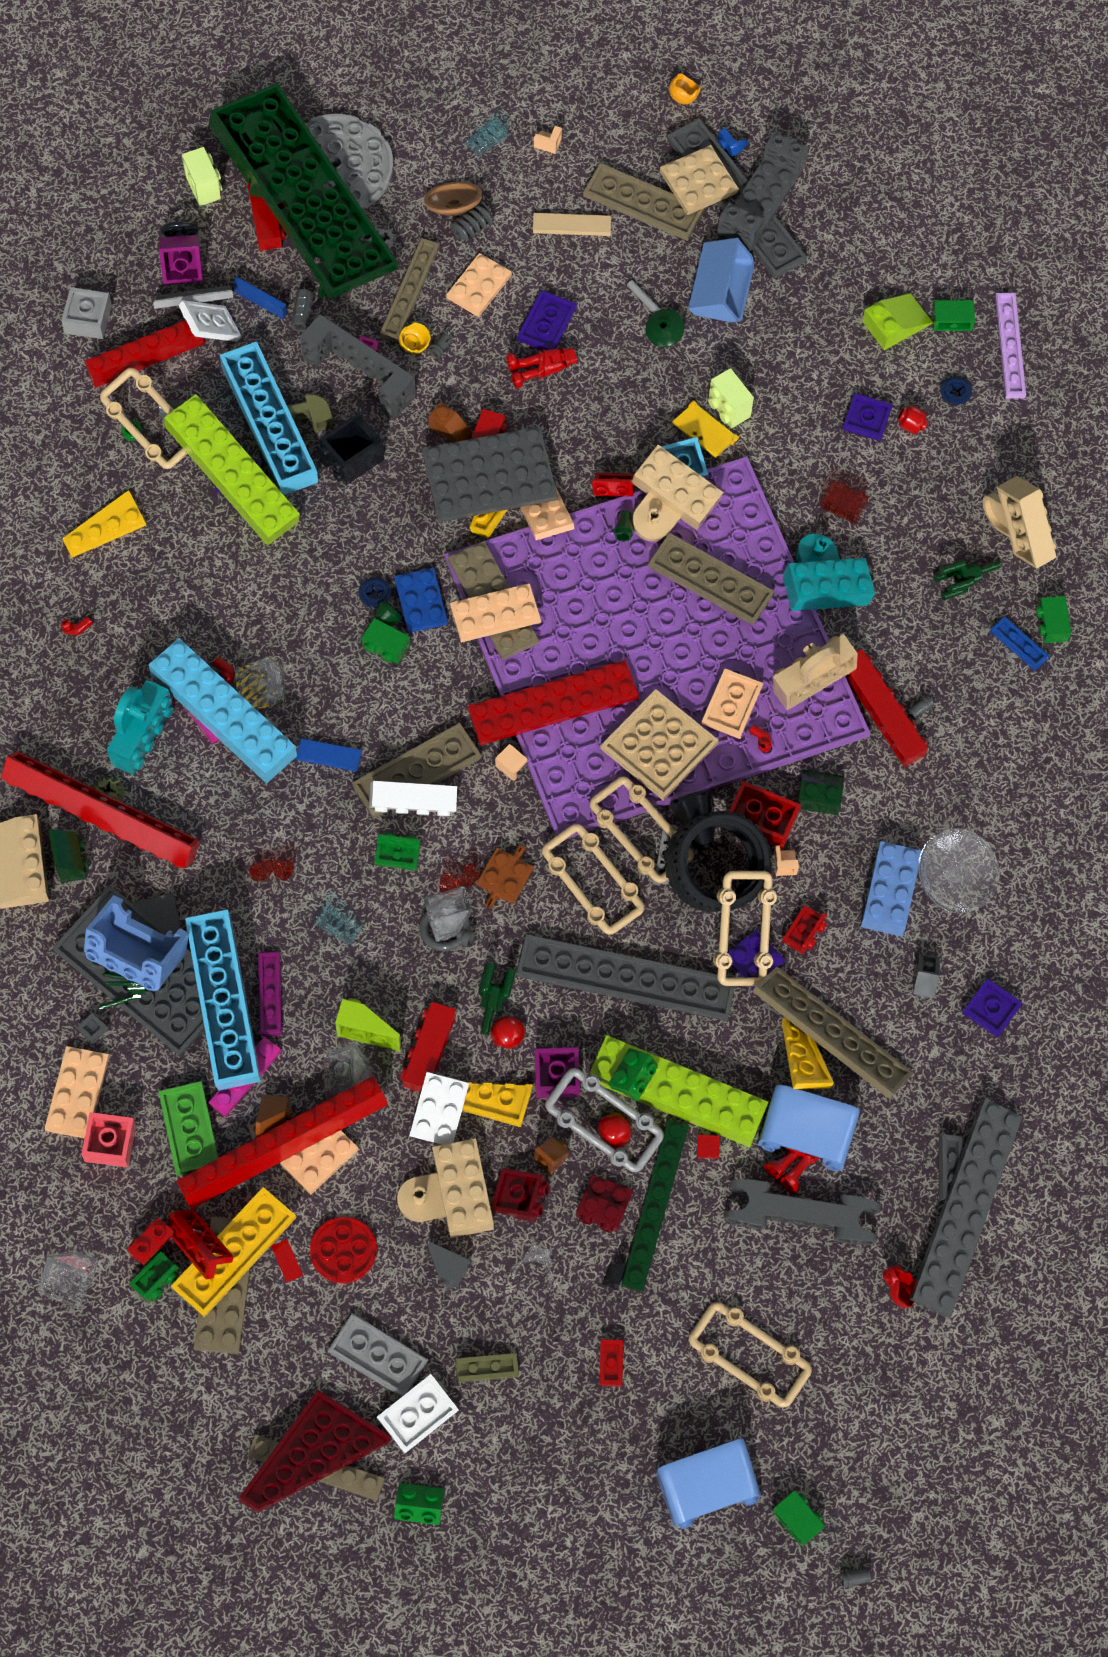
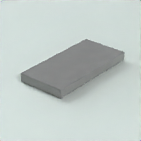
M232 286L156 295L153 297L154 309L178 306L183 300L207 302L233 298Z
M351 1313L328 1349V1353L400 1397L410 1391L428 1362V1359L353 1313Z

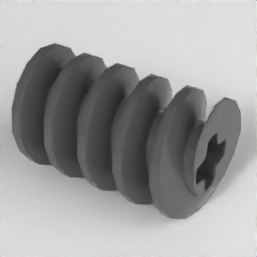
M481 202L479 206H475L473 210H469L467 214L458 218L455 223L452 222L450 229L456 238L469 242L468 235L474 238V231L480 234V227L486 230V223L490 226L493 225L491 212L486 204Z

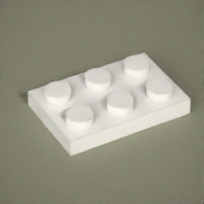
M185 300L178 305L195 337L236 342L242 337L226 306Z
M426 1071L409 1136L441 1145L453 1143L469 1083Z
M430 1374L376 1418L405 1454L459 1410Z

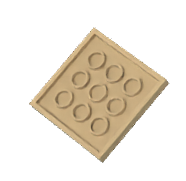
M655 689L603 742L600 749L664 801L718 745L719 740Z

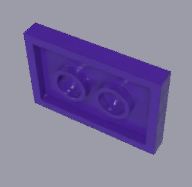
M541 290L517 336V341L540 350L556 349L577 309V304Z

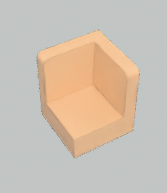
M555 126L552 134L544 131L535 134L534 147L556 154L562 140V128Z
M510 744L495 758V766L513 781L517 779V772L527 763V758Z
M775 845L774 861L776 876L797 875L799 864L798 860H796L795 851H780V845Z

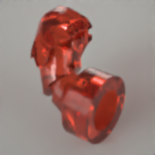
M286 858L281 860H263L251 865L249 875L252 880L262 882L274 872L275 877L285 881L292 875L294 863Z
M466 864L465 871L462 872L459 878H455L453 873L443 872L440 878V892L442 894H451L460 887L463 889L473 886L480 876V872H475L476 865Z

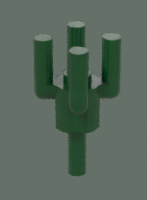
M960 560L940 567V573L934 574L933 579L935 582H939L950 577L954 578L955 583L948 586V591L941 593L943 600H947L968 592V587L982 581V574L1001 568V564L999 561H995L983 566L977 565L975 562L967 565L965 560Z
M489 962L484 966L478 994L482 996L480 1008L486 1010L480 1034L485 1036L489 1035L494 1012L500 1013L503 1001L510 997L516 969L508 968L504 974L502 985L491 983L495 964Z

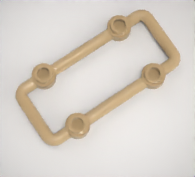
M128 368L101 392L100 400L106 406V412L109 417L118 419L143 446L146 457L150 461L157 462L164 469H171L188 453L182 448L171 459L166 461L162 456L161 448L156 444H151L123 414L122 406L108 398L112 392L132 376L136 380L137 388L141 392H147L167 414L174 411L168 402L155 390L153 381L149 376L142 375L135 368Z
M619 777L590 800V808L597 816V824L601 828H608L638 862V871L641 874L649 875L657 883H664L669 879L666 877V871L660 875L654 869V860L649 856H643L613 822L612 812L606 809L602 810L598 803L624 785L629 790V799L634 803H640L668 834L670 839L677 831L645 797L646 790L643 786L635 785L628 777ZM690 847L687 855V865L694 858V852Z
M573 824L548 841L542 848V854L549 862V872L552 875L560 876L588 912V922L592 925H598L605 934L612 935L640 916L644 911V903L637 895L638 887L624 879L598 846V836L594 833H588L580 824ZM575 832L582 838V847L596 855L621 887L622 898L632 901L636 906L635 909L611 926L604 920L605 913L603 909L594 907L566 872L565 861L560 857H555L550 851Z
M729 871L723 878V888L717 893V899L722 904L719 952L714 955L713 963L718 967V981L724 986H756L767 976V969L773 964V958L768 951L771 905L776 902L777 894L772 889L773 879L767 871ZM732 879H764V888L758 893V900L763 904L760 952L754 957V963L759 967L758 977H726V970L732 965V957L728 954L730 905L736 900V894L731 889Z
M720 1302L712 1303L689 1335L690 1345L700 1352L704 1362H715L756 1390L757 1397L761 1401L769 1402L770 1400L779 1407H788L794 1401L812 1373L810 1363L800 1357V1352L795 1346L786 1347L746 1320L742 1310L737 1307L729 1308ZM716 1311L725 1315L726 1322L730 1326H741L782 1354L781 1357L784 1363H788V1365H794L795 1363L803 1369L785 1398L775 1393V1388L772 1384L768 1382L761 1384L719 1355V1350L714 1344L705 1345L698 1340V1337Z

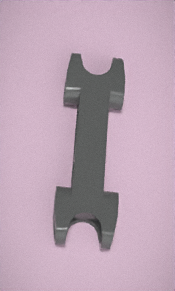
M736 1179L729 1182V1189L744 1195L748 1201V1205L741 1210L725 1212L724 1219L729 1223L747 1228L765 1229L767 1220L834 1230V1240L841 1243L872 1245L877 1242V1235L864 1230L859 1224L860 1215L880 1213L881 1204L876 1201L858 1196L841 1195L839 1197V1204L771 1194L772 1185L764 1181Z

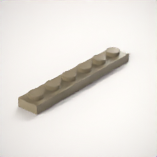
M423 238L420 239L380 331L381 338L399 343V334L407 325L439 251V243Z
M255 1434L247 1457L264 1463L279 1442ZM346 1466L318 1482L378 1501L385 1478Z

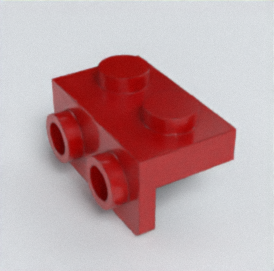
M596 472L595 478L592 479L593 494L598 496L634 497L635 485L632 480L635 473Z
M804 905L783 937L782 942L804 955L807 949L812 950L817 942L815 938L817 933H823L828 924L826 922L827 914L823 912L820 915Z
M159 1217L148 1224L144 1230L145 1232L139 1238H135L127 1249L130 1257L135 1261L138 1260L142 1265L174 1235V1231Z

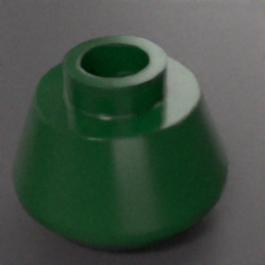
M382 600L379 602L375 611L377 614L375 619L389 626L401 621V614L388 601Z

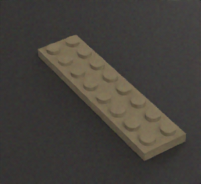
M776 967L752 991L887 1098L891 1099L912 1076L913 1072L780 968Z

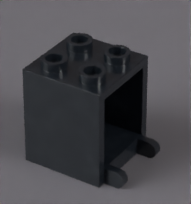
M360 411L320 438L321 462L326 468L330 467L335 479L338 482L342 481L345 486L384 460L383 440L380 438L378 431H374L364 420L363 414Z

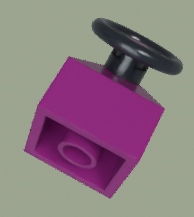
M172 222L160 228V233L166 236L159 238L163 284L203 281L199 235H195L198 233L199 227L191 222Z

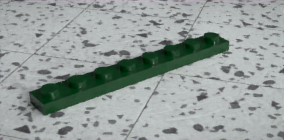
M668 1119L621 1287L643 1293L689 1129L688 1124Z

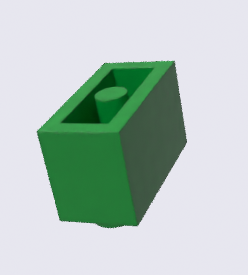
M934 300L932 308L933 331H972L975 323L974 300Z
M1066 596L1041 598L1039 605L1035 609L1036 617L1040 618L1041 623L1038 626L1039 636H1043L1044 643L1068 642L1071 635Z
M375 618L362 636L364 649L369 653L381 655L389 663L399 664L411 645L410 636Z
M794 1490L774 1507L772 1512L799 1545L804 1547L824 1529V1519L817 1511L813 1512L808 1507L809 1501L802 1493L797 1494Z

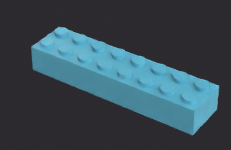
M257 341L221 354L220 361L223 372L276 487L283 495L318 483L315 465Z
M180 638L149 664L151 676L163 687L169 689L170 694L266 784L297 757L296 746Z
M228 910L185 918L215 1086L219 1091L262 1082L230 913Z

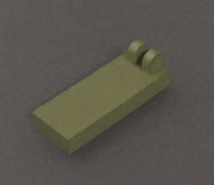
M516 1353L456 1358L455 1360L457 1383L515 1378L519 1376Z

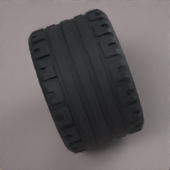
M729 811L710 812L696 816L683 823L676 830L677 832L672 835L668 842L669 846L665 851L664 861L666 865L664 867L666 877L670 881L668 882L684 903L690 904L691 907L702 911L718 912L721 911L722 907L716 896L705 893L694 883L688 871L687 855L689 847L696 835L708 827H720L732 832L743 843L747 852V871H767L771 874L772 862L770 858H772V853L763 831L759 830V826L749 818L746 819L743 815L735 812L730 813ZM744 879L740 887L734 891L736 900L730 905V910L745 906L748 902H752L758 897L759 891L764 888V879Z

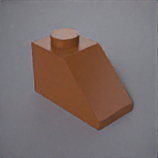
M441 402L428 416L429 428L452 443L468 440L473 435V432L457 412Z
M262 1094L256 1119L255 1138L287 1122V1119H291L292 1106H288L289 1097Z
M552 1137L535 1149L534 1162L551 1176L569 1157L568 1146L563 1141H557Z

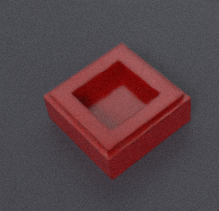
M698 1135L697 1158L719 1159L720 1136Z

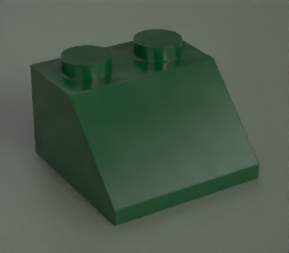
M803 769L798 796V804H801V809L838 815L842 801L844 776Z
M57 829L48 830L55 867L61 884L87 878L85 871H89L87 858L83 859L82 852L85 851L83 839L78 838L77 832Z

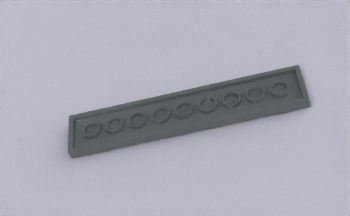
M700 118L668 134L667 140L681 158L707 146H712L739 188L737 194L716 204L722 212L728 203L734 205L749 181ZM774 215L752 251L775 279L805 263L807 256Z
M527 934L517 971V977L724 1021H728L735 986L720 984L717 974Z
M987 1098L982 1099L948 1190L947 1198L944 1201L909 1297L910 1300L946 1318L952 1316L1022 1120V1116Z

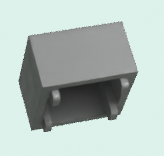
M70 287L61 320L64 333L104 339L112 308L109 293Z

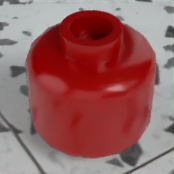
M914 405L904 406L897 418L900 428L912 434H917L920 430L924 431L928 424V420H926L927 413Z

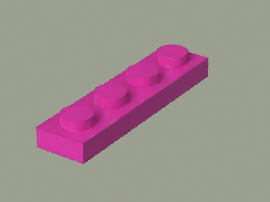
M266 1037L255 1047L260 1076L282 1052L279 1047ZM255 1083L219 1090L208 1104L226 1118Z

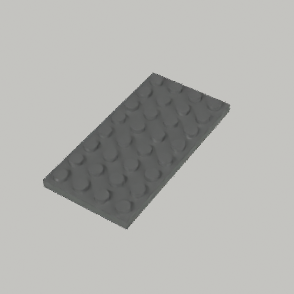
M109 885L53 946L52 950L114 1001L133 994L128 993V986L105 985L106 981L128 980L104 977L102 975L104 972H116L110 971L106 967L87 959L84 952L86 928L112 896L115 895L123 899L121 906L125 911H132V919L163 935H166L167 932ZM188 949L184 958L159 990H147L146 994H141V999H133L118 1004V1006L179 1057L187 1051L205 1030L192 954Z

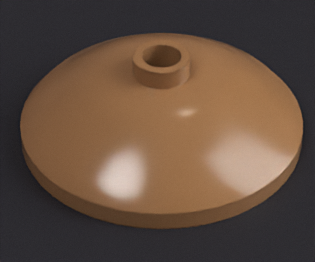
M468 182L445 183L429 190L424 196V203L434 213L445 216H457L477 206L482 199V191L477 185Z

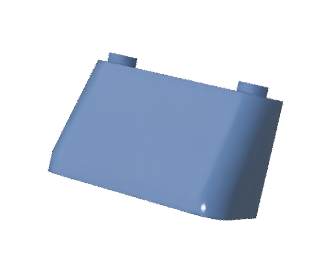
M776 1085L758 1146L769 1152H774L780 1149V1146L822 1158L823 1163L829 1170L843 1171L860 1110L852 1105L799 1089H793L789 1086Z
M743 1438L666 1464L658 1468L656 1472V1478L674 1528L678 1526L681 1529L688 1528L694 1525L693 1521L697 1517L739 1502L740 1504L745 1503V1506L753 1505L759 1502L758 1498L761 1497Z

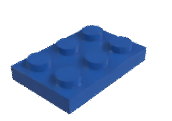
M434 568L394 576L408 633L448 625Z

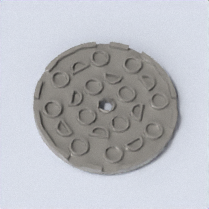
M326 114L311 118L310 122L305 123L330 162L340 163L336 167V171L362 209L371 206L384 194L392 179L393 155L388 141L384 139L381 132L375 126L360 121L355 116ZM332 180L323 184L325 189L336 186V184Z

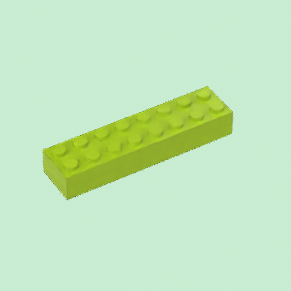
M196 394L164 417V427L267 546L299 522L300 513Z
M606 1035L589 1073L599 1078L600 1085L631 1098L629 1094L611 1089L608 1083L629 1048L650 1054L658 1064V1068L649 1081L645 1092L638 1100L639 1102L751 1148L766 1112L768 1101Z

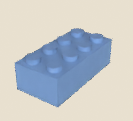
M880 841L861 927L903 936L921 859V850Z

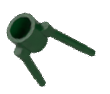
M104 972L102 974L104 977L127 980L124 976L116 973ZM129 980L106 981L105 985L128 986V993L133 995L99 1005L98 1009L101 1010L133 999H141V994H146L147 989Z

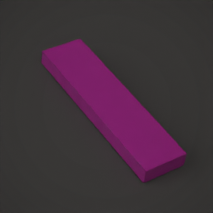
M280 951L258 952L260 1036H281Z

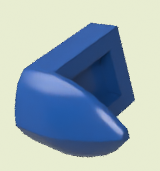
M726 128L719 131L717 141L730 158L739 154L749 143L748 140L735 141Z

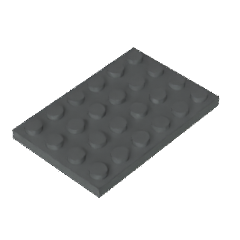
M540 426L422 448L438 523L558 500Z

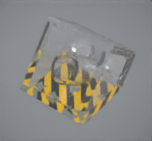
M268 656L235 669L236 691L254 708H272L286 702L284 669L281 663Z

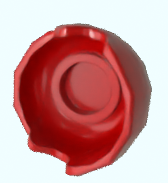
M501 1017L492 1026L490 1038L497 1047L511 1049L519 1046L525 1038V1027L515 1017Z
M618 1113L607 1114L598 1123L597 1129L601 1140L612 1148L624 1147L630 1141L632 1134L631 1126L625 1116Z

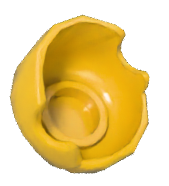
M414 322L401 330L398 340L401 348L406 353L415 355L423 352L428 347L431 336L425 325Z

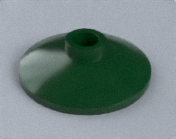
M662 309L655 312L646 323V335L650 342L658 347L675 345L680 341L685 330L682 317L670 309ZM662 324H667L666 328H661Z

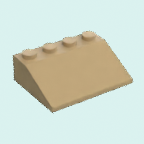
M37 814L15 817L1 822L0 909L49 902L41 824Z

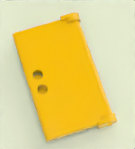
M692 401L688 408L672 421V424L690 438L697 437L699 445L715 458L739 439L737 434H733L698 406L695 401Z

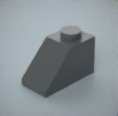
M919 953L913 985L914 995L924 999L929 997L935 998L940 976V957Z
M429 1242L428 1251L441 1285L448 1289H453L454 1287L459 1289L470 1267V1260Z

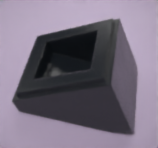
M609 1264L602 1284L616 1290L619 1289L625 1272V1264Z

